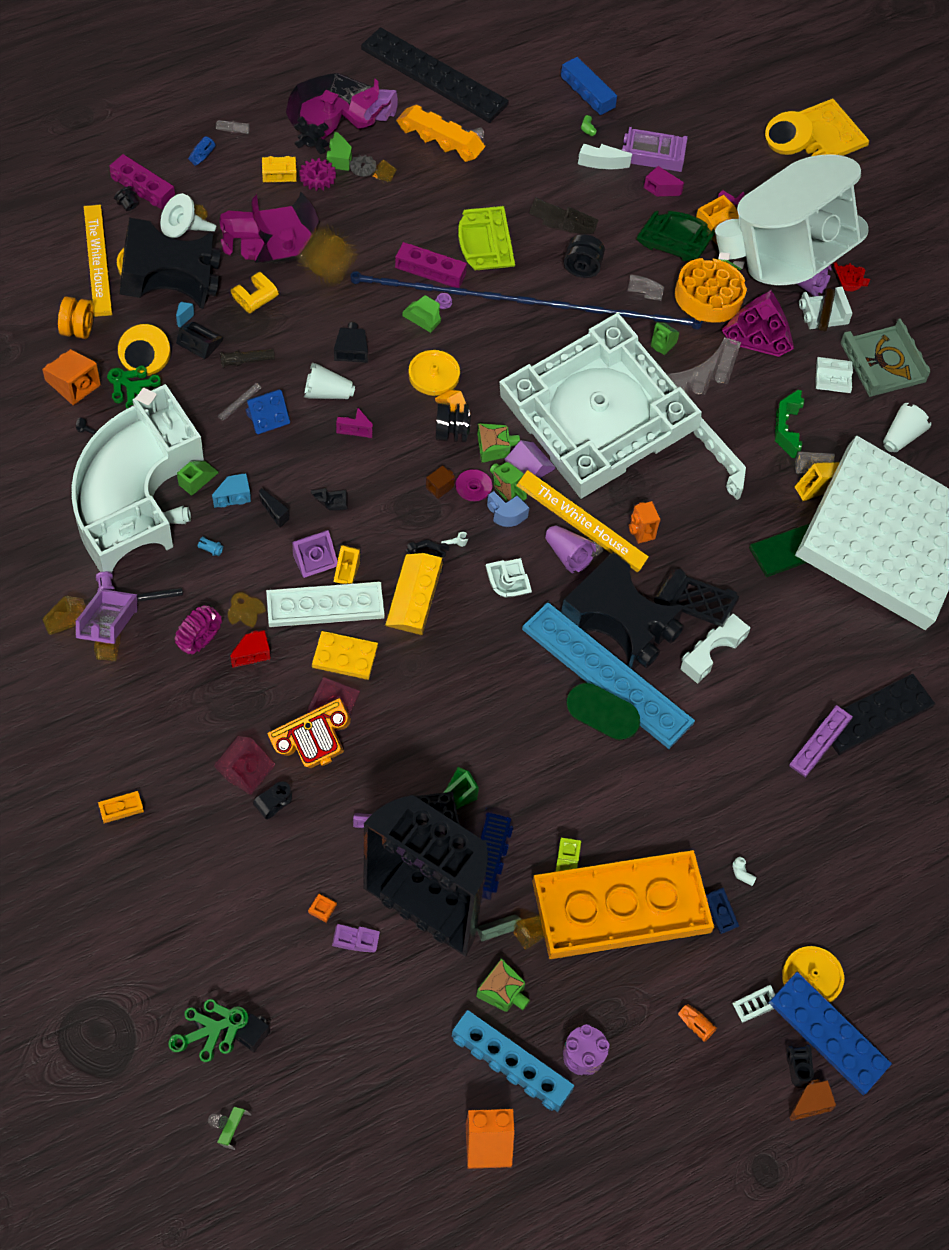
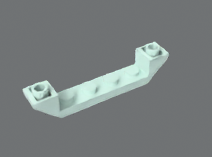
M701 418L700 428L693 432L731 475L728 478L726 488L738 500L744 486L746 467Z

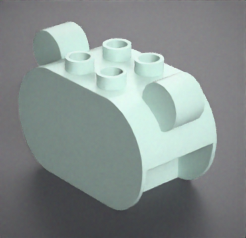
M841 155L811 156L790 164L740 200L737 208L739 219L726 220L716 227L715 233L719 254L730 253L729 259L746 256L749 274L755 280L766 284L791 285L814 277L861 243L868 235L867 222L857 215L854 185L861 177L860 165L853 159Z

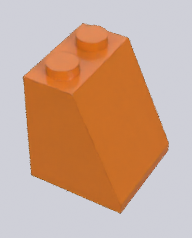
M71 349L61 354L59 358L42 369L45 381L72 405L101 386L97 363Z
M513 1109L468 1110L466 1120L467 1168L512 1167L514 1144Z

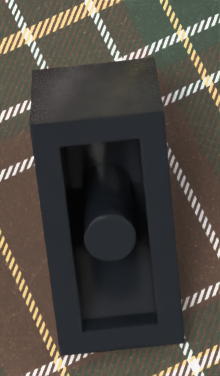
M251 1013L248 1014V1023L243 1028L237 1030L234 1039L254 1053L270 1033L269 1022L260 1015L256 1017ZM241 1015L235 1016L237 1022L241 1020ZM229 1027L222 1030L227 1033Z

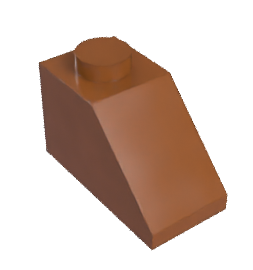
M820 1079L808 1083L790 1115L791 1121L831 1112L836 1107L828 1080L821 1082Z

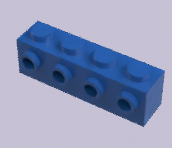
M578 57L562 64V79L600 115L616 107L617 95Z

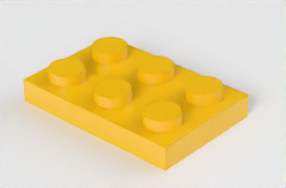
M321 631L312 668L369 680L378 643Z

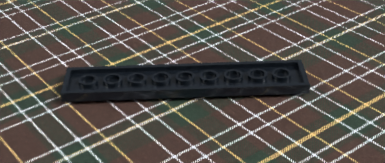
M381 27L361 44V50L488 123H491L509 104L508 99Z

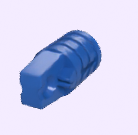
M205 136L197 144L188 158L194 166L206 159L216 147L214 141Z

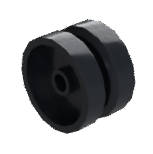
M586 234L572 237L568 243L564 258L566 270L581 278L596 276L600 272L605 247L598 238Z

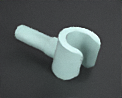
M460 532L457 538L441 541V543L448 545L457 544L463 547L468 539H464L467 533Z

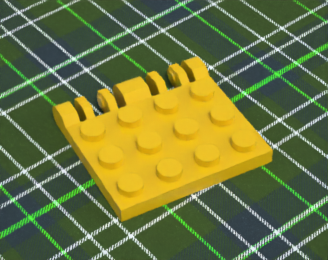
M833 98L800 111V113L810 119L813 126L812 140L805 148L808 154L813 153L812 156H844L869 144L868 138Z

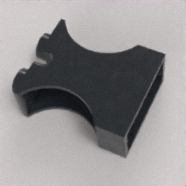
M129 217L119 294L141 298L153 290L172 289L186 294L197 303L199 308L203 309L206 296H216L219 276L210 274V268L218 269L221 253L220 248L212 247L213 232H209L197 240H176L158 231L151 221Z
M613 552L564 599L561 613L583 631H596L613 638L624 650L627 666L630 669L634 670L639 664L648 668L660 653V650L653 643L656 642L659 645L665 639L671 644L682 633L684 625L679 621L684 606L681 604L674 606L660 605L643 597L632 583L630 576L631 565Z

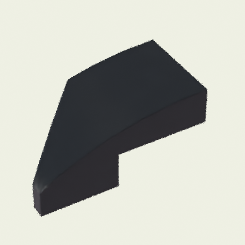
M326 488L311 490L312 496L328 510L348 509V493L346 490L328 492Z

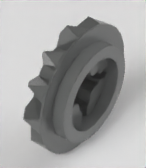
M359 154L358 157H353L352 161H350V169L355 175L369 176L376 170V161L373 160L372 156L367 157L366 154L364 156Z

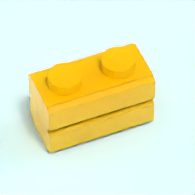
M262 157L263 182H296V157Z

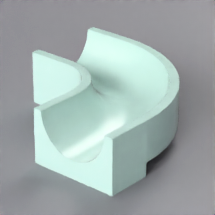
M166 384L152 390L157 395L150 405H146L134 398V406L116 415L95 433L77 461L72 481L74 514L81 539L100 572L108 571L112 573L116 563L125 554L145 544L159 543L166 550L173 548L170 524L153 499V495L164 481L177 475V472L189 462L204 461L201 436Z

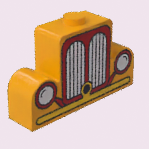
M339 698L267 734L276 752L289 756L297 749L304 766L313 768L319 764L321 766L332 762L331 758L344 752L335 728L339 730L347 728L351 719L343 700Z

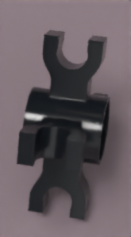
M303 116L297 119L299 123L295 124L294 128L302 134L298 135L299 140L295 141L294 144L298 148L304 144L309 147L315 146L320 154L325 153L326 150L324 148L329 143L321 137L325 136L326 133L324 131L329 128L325 122L319 126L315 124L308 125Z

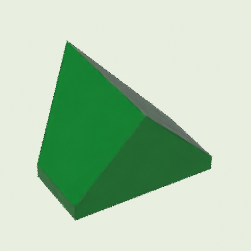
M458 767L444 792L453 791L456 809L477 800L479 787L469 771Z

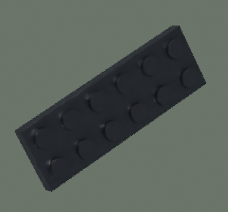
M911 674L843 708L844 711L853 717L833 742L832 746L837 754L841 755L933 708L935 702L915 675ZM827 717L819 720L817 725L820 727Z

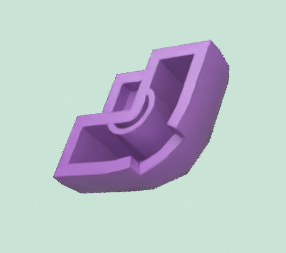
M379 89L378 100L366 110L364 114L365 119L369 120L382 104H386L390 100L389 106L383 107L376 116L375 122L376 120L387 121L389 116L394 117L398 104L396 90Z

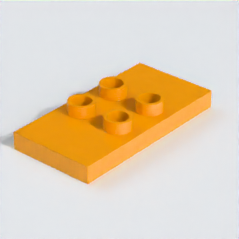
M694 850L533 876L532 883L549 959L712 933L714 929Z

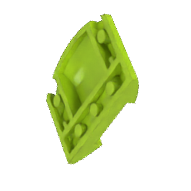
M504 206L464 210L462 213L464 216L459 222L458 237L462 253L474 270L515 267Z

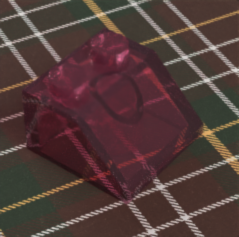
M238 736L214 767L226 780L251 795L275 764L251 737Z

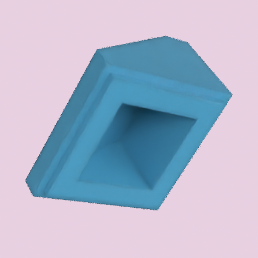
M179 303L176 314L178 327L183 326L193 317V304Z

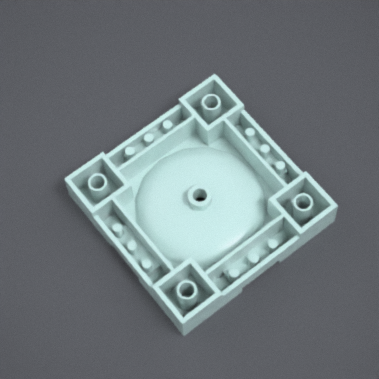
M619 313L590 328L589 334L531 367L528 364L499 381L501 398L529 434H533L546 450L551 462L580 499L625 473L627 467L650 453L655 452L656 454L700 428L701 411L681 387H676L640 344L636 333Z

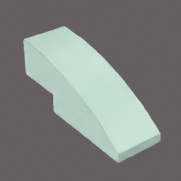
M583 144L579 153L578 164L598 169L629 168L632 153L601 144L600 148Z

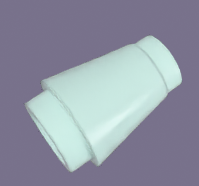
M181 506L162 512L169 524H186L191 521L189 507Z

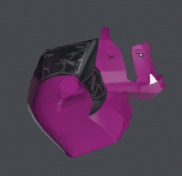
M333 73L297 84L288 99L286 113L293 126L299 123L297 119L301 116L305 118L308 125L315 124L319 126L325 122L329 127L324 131L326 133L325 136L321 137L325 139L345 118L358 129L374 124L376 116L383 107L389 106L391 100L386 104H382L371 118L366 120L364 117L366 110L378 100V80L374 79V87L339 73Z
M300 192L297 201L289 207L259 211L256 193L251 202L252 212L227 211L220 214L219 222L223 232L221 244L224 253L231 255L233 252V238H241V255L245 260H254L255 263L282 264L304 258L311 247L319 223L314 207L302 192Z

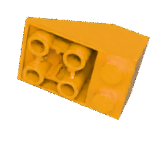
M724 195L700 207L696 216L706 222L711 231L715 230L720 223L726 220L739 219L736 207ZM715 233V235L713 236L712 240L717 244L716 233Z

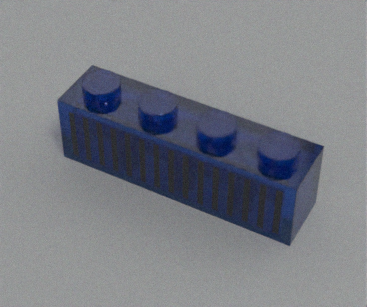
M489 812L487 813L481 839L487 843L488 863L482 898L491 900L492 893H497L499 882L496 881L497 874H502L504 863L501 862L502 856L506 857L509 845L505 843L507 838H511L514 826H510L511 818Z

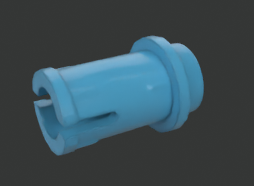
M205 537L200 539L202 543H198V548L212 553L213 556L221 555L223 546L220 542L216 543Z

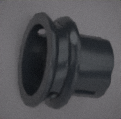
M132 186L121 189L114 196L117 204L122 205L126 211L133 210L139 204L135 198L136 192L133 191Z

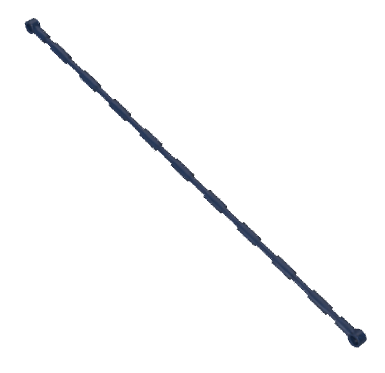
M357 271L351 273V282L353 284L375 282L381 283V285L413 287L426 291H443L463 296H481L493 300H511L523 304L548 305L553 308L586 310L585 312L598 314L619 313L621 317L646 318L666 323L676 322L681 325L692 326L694 329H700L703 322L695 318L680 317L679 319L666 315L641 314L636 311L611 310L591 305L581 306L554 300L552 302L536 300L535 298L524 296H506L494 292H476L463 288H446L418 282L408 283L388 278L378 279L373 278V276L361 275Z

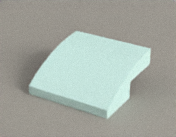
M817 357L816 389L851 393L852 361Z

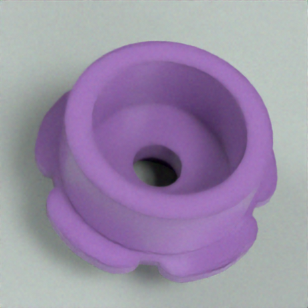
M440 293L435 300L440 304L439 308L441 309L450 308L452 305L451 296L447 293Z

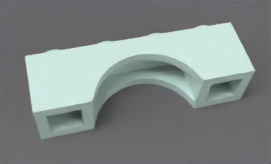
M732 614L723 627L719 626L716 630L712 629L704 641L700 640L695 645V650L691 653L687 652L683 656L681 670L698 684L711 671L713 661L710 657V651L719 646L736 648L747 638L750 627L735 614Z

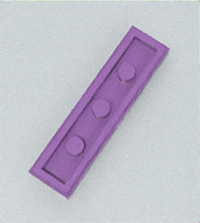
M836 705L789 766L806 778L853 716Z

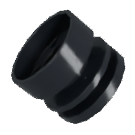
M438 402L436 441H448L450 433H453L454 442H457L458 434H462V442L467 441L471 422L469 404H464V412H459L460 404H457L455 412H452L450 403Z

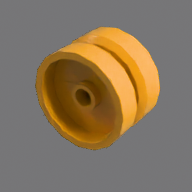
M64 297L58 315L59 334L68 337L74 334L76 338L87 339L93 323V302L86 299H80L77 302L74 297Z

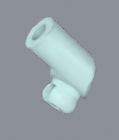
M736 858L732 865L736 878L753 886L757 877L747 873L745 868L746 860L744 858Z

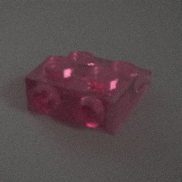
M323 677L307 709V713L340 698L343 700L351 717L352 709L360 695V691Z

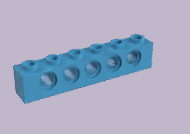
M466 1011L453 1029L452 1037L457 1045L467 1047L471 1050V1054L474 1057L487 1061L492 1070L496 1072L501 1071L507 1076L506 1078L514 1085L519 1084L530 1097H537L543 1101L542 1104L551 1111L554 1109L558 1112L572 1093L575 1085L470 1011ZM478 1034L482 1039L473 1041L470 1036ZM495 1046L499 1049V1052L492 1054L488 1051V1048ZM514 1059L517 1065L509 1066L506 1064V1060ZM530 1071L535 1077L527 1079L523 1073ZM549 1084L553 1090L546 1092L541 1086Z

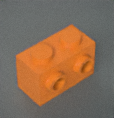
M652 501L637 504L631 515L632 519L629 524V530L632 535L634 534L639 544L656 538L660 517Z

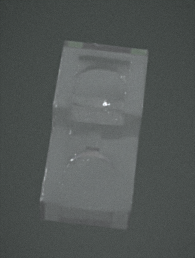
M630 275L628 291L645 293L644 298L662 299L664 286L645 277Z

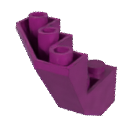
M771 290L739 310L722 329L731 345L778 357L794 349L788 321L780 303Z

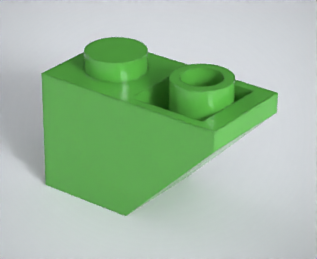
M335 132L334 138L330 139L329 148L331 151L327 152V161L332 163V167H335V169L349 171L350 161L352 160V147L338 132Z
M657 322L651 347L657 352L666 355L677 343L679 332L666 323Z
M192 461L177 472L178 484L192 496L215 477L218 471L206 461Z

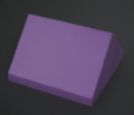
M520 440L505 458V462L511 463L522 473L525 474L528 470L538 478L555 469V466L534 442Z
M329 530L292 542L293 557L303 578L337 567L338 561Z

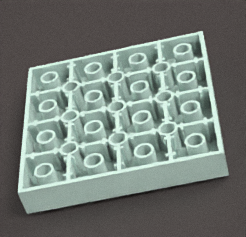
M856 436L847 446L795 556L926 630L936 621L949 591V488Z

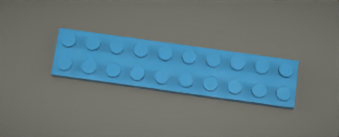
M546 603L523 625L522 630L584 681L594 684L634 705L640 715V726L668 749L694 724L695 720L550 603Z

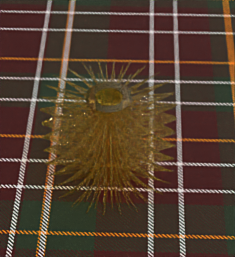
M338 232L337 236L334 233V235L330 234L329 237L321 233L319 237L316 234L314 236V244L310 243L311 245L305 249L304 253L307 255L305 258L310 260V263L305 267L310 266L312 273L314 272V275L317 274V278L318 275L321 278V276L323 277L326 274V276H329L328 279L334 281L335 279L332 277L341 275L340 270L345 268L346 261L351 259V256L354 254L350 255L351 252H346L345 248L351 245H345L344 243L349 241L343 242V238L338 237Z

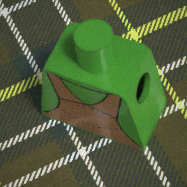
M478 424L477 436L481 463L506 458L510 453L511 446H516L520 442L519 435L509 436L506 425Z
M509 462L501 466L494 464L490 468V472L494 475V487L507 502L516 496L522 501L527 499V493L516 486L524 473Z
M502 959L478 988L476 995L477 998L505 1012L513 1004L524 1010L530 1002V999L522 994L525 982Z

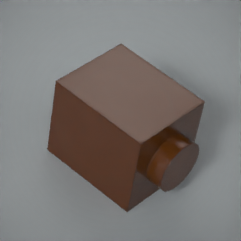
M443 465L426 477V488L437 499L454 488L455 476L451 470H447Z

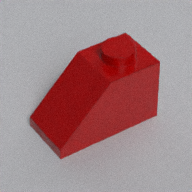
M265 630L245 634L230 655L232 668L270 660V650Z

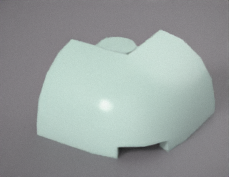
M521 558L505 562L502 560L485 565L490 585L500 596L515 597L532 593Z

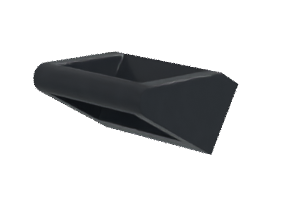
M191 322L179 328L176 344L206 359L222 343L223 337L196 322ZM196 330L212 340H208L193 331Z

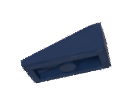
M724 888L706 894L711 917L719 933L722 934L739 927Z

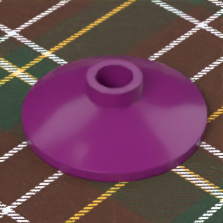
M467 470L458 476L456 490L462 498L468 501H481L491 493L492 481L483 471Z

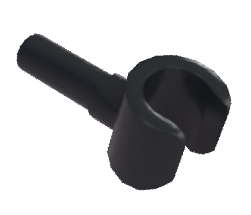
M77 419L76 430L78 432L86 431L95 435L97 431L86 426L87 421L85 419Z

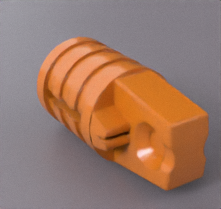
M689 1004L685 1005L678 1013L686 1025L704 1042L717 1029L702 1013Z

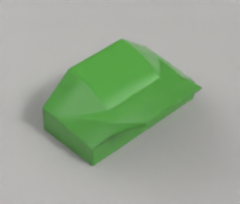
M424 295L419 300L412 302L403 311V317L431 333L441 322L439 315L440 304Z

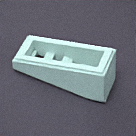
M771 985L732 1003L742 1023L774 1009L770 1004H767L763 996L767 994L770 1000L775 996ZM758 997H760L764 1005L762 1008H760L756 1000ZM751 1000L756 1008L754 1012L748 1003ZM742 1004L745 1005L749 1012L746 1016L740 1006Z

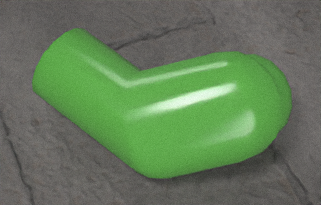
M586 115L582 122L581 130L590 136H594L597 130L591 124L592 117Z

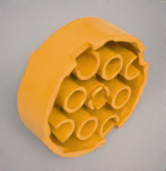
M699 258L688 262L681 269L675 287V298L681 309L698 321L725 322L732 319L741 309L747 288L743 275L734 266L714 258L712 261Z

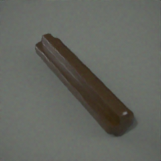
M828 288L826 290L818 326L820 331H827L835 297L834 289Z

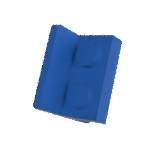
M280 389L247 400L248 408L245 409L246 414L252 420L256 434L290 423L284 397Z

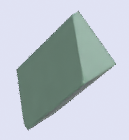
M511 915L478 926L477 931L481 941H486L520 929L522 920L517 915Z

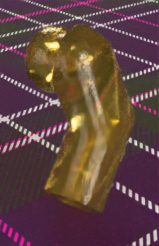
M194 204L195 214L203 220L206 219L207 211L203 205Z

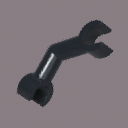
M425 539L417 543L411 542L407 544L408 549H406L408 554H416L420 549L428 547L437 551L440 557H445L446 552L441 551V549L449 551V545L446 543L437 544Z

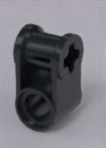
M278 782L266 792L257 796L253 801V805L265 819H270L291 802V787L286 782Z
M806 1044L804 1047L787 1045L786 1056L791 1082L798 1088H805L814 1076L811 1047L809 1044ZM798 1072H803L807 1078H801Z

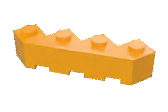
M418 105L406 108L396 120L405 133L416 130L425 143L436 139L444 152L456 149L465 162L476 159L485 148L484 143L475 132L471 130L467 132L462 129V126L452 121L448 123L442 120L441 116L431 111L427 113Z

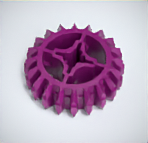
M209 605L198 607L190 615H187V618L178 627L179 630L176 631L175 643L187 654L199 652L218 633L222 623L221 616Z

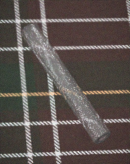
M255 383L219 414V419L224 421L261 389V386Z

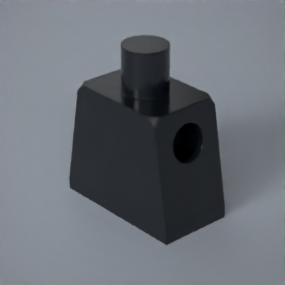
M350 322L348 328H340L334 346V361L368 363L365 330L358 329L357 323Z

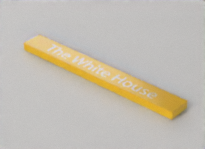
M101 205L84 206L94 317L112 315L102 208Z
M527 470L516 485L611 554L613 552L631 565V568L636 572H639L649 556Z

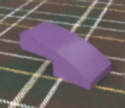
M337 924L332 946L375 953L380 932L364 927L356 929Z

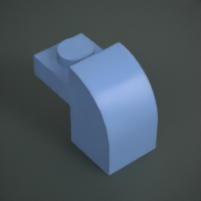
M494 491L488 495L487 506L494 513V522L498 525L512 527L528 518L529 507L518 496L505 503Z

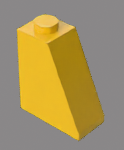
M840 462L814 463L795 485V489L801 499L806 501L825 494Z

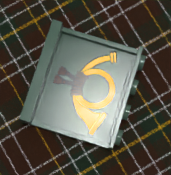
M898 319L893 327L853 336L851 331L845 332L841 345L849 360L852 361V366L869 397L927 381L930 368L922 358V353L918 351L914 339L909 335L907 327L901 319Z

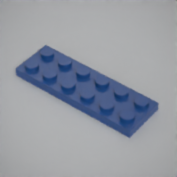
M798 972L768 1002L862 1095H865L891 1066L892 1063Z

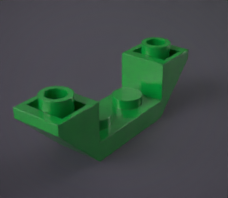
M797 390L780 401L776 412L775 442L791 458H795L797 452L801 451L802 441H799L800 433L788 432L789 425L786 424V421H788L789 414L798 415L799 409L803 408L804 398L801 397L802 390Z

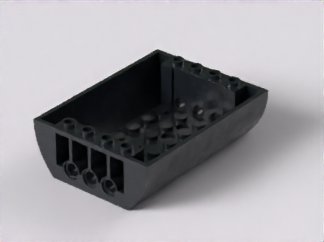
M414 795L393 800L375 811L364 822L363 889L380 899L385 907L398 911V914L403 919H410L416 923L415 925L421 931L431 933L436 941L446 943L466 957L477 932L488 863L487 843ZM421 878L423 881L420 883H416L413 881V879ZM437 889L440 892L438 894H432L430 890ZM454 900L457 904L452 906L447 904V901Z

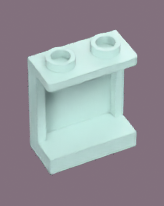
M836 287L828 327L846 325L850 322L853 313L843 287ZM803 292L802 298L799 300V307L803 310L804 321L808 324L809 329H816L819 326L825 295L809 297L807 292Z

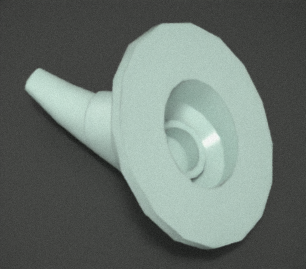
M183 193L175 195L168 201L160 221L162 232L170 238H178L188 230L214 232L216 225L196 215L193 200L190 196Z

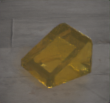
M383 159L377 165L372 176L390 182L396 172V168Z

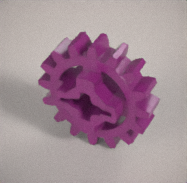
M320 158L317 161L311 159L310 163L305 161V165H301V170H299L300 181L303 182V186L309 185V189L314 187L315 191L318 188L324 190L325 186L330 188V184H334V179H336L335 167H332V163L327 164V160L322 162Z

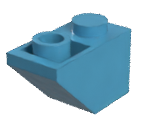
M246 474L228 476L212 494L214 508H223L235 504L242 505L251 502Z

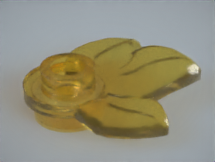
M239 592L234 594L231 599L232 606L228 611V619L232 625L241 620L245 625L253 628L257 621V614L264 613L266 609L259 599L249 598L247 594ZM243 599L244 603L239 604L237 600Z

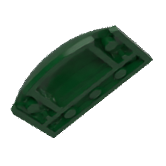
M655 211L637 236V241L650 250L655 248L682 257V261H692L699 259L715 235V230L711 231L706 222L689 214L668 211V214L658 215L659 211Z

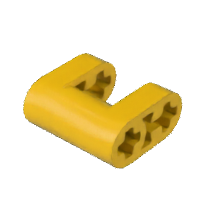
M261 272L251 277L254 286L258 289L251 295L241 285L231 289L233 298L248 313H252L279 295L275 285Z

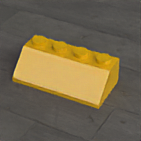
M425 553L406 554L386 626L423 635L443 565L441 557Z

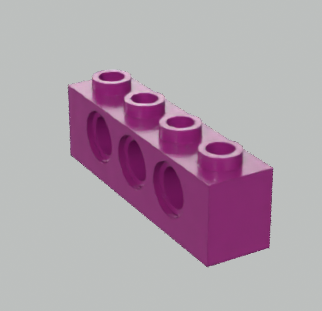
M124 154L109 165L110 175L114 181L121 183L125 187L132 186L133 191L139 197L146 199L153 206H157L161 210L175 196L173 185Z
M403 242L395 257V268L451 287L460 288L466 276L467 263Z

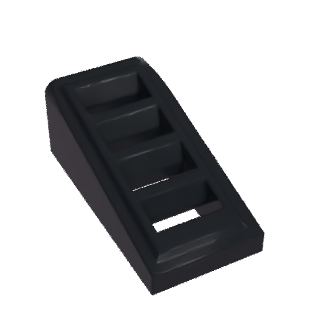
M261 488L259 490L260 502L275 523L282 527L289 520V509Z

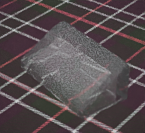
M798 452L795 461V472L806 474L814 463H834L835 455Z

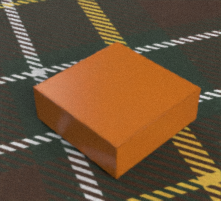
M318 894L308 913L327 923L337 903Z

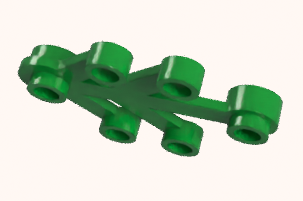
M138 366L136 370L132 371L114 368L107 375L108 381L114 386L112 398L115 403H121L124 400L121 384L127 388L128 401L126 402V409L130 405H134L133 399L135 394L138 395L142 390L141 388L160 386V377L152 375L146 380H128V378L134 377L145 378L147 370L144 366Z
M215 999L206 1000L204 1009L207 1012H216L226 1017L220 1021L199 1013L197 1008L191 1007L186 1009L184 1015L187 1020L196 1021L206 1027L185 1036L182 1034L173 1035L169 1039V1048L173 1052H182L187 1048L188 1044L209 1035L199 1057L203 1062H210L214 1058L213 1049L221 1030L229 1027L224 1041L219 1044V1050L223 1054L231 1053L234 1048L232 1042L237 1030L243 1028L248 1023L249 1016L244 1008L234 1007L230 1010L219 1005ZM210 1002L214 1003V1008L212 1010H210L208 1007ZM191 1010L195 1012V1016L193 1018L189 1016V1012ZM237 1014L241 1015V1020L239 1022H237L235 1019V1016ZM179 1039L183 1041V1045L181 1047L177 1045V1041ZM225 1043L229 1044L228 1051H225L223 1048ZM206 1051H208L210 1054V1057L208 1059L204 1058V1053Z

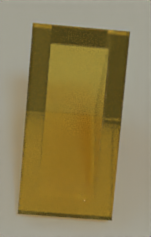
M540 916L518 920L515 924L514 935L525 950L545 938Z

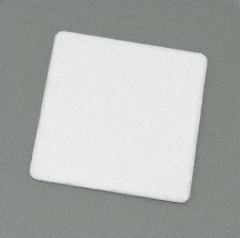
M143 388L135 400L150 405L157 394Z

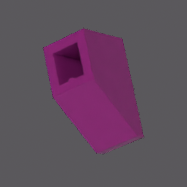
M659 166L646 176L644 188L657 197L680 196L684 186V182Z

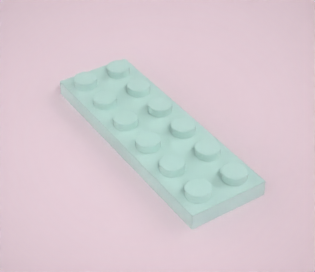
M381 582L266 590L269 627L384 619Z

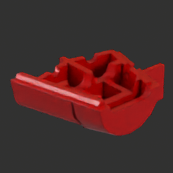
M837 262L833 263V269L841 287L845 291H856L861 286L868 287L870 279L863 277L865 274L864 268L855 267L851 263L844 267L838 266Z

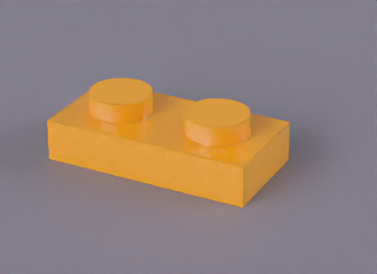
M138 791L98 802L104 823L144 812Z

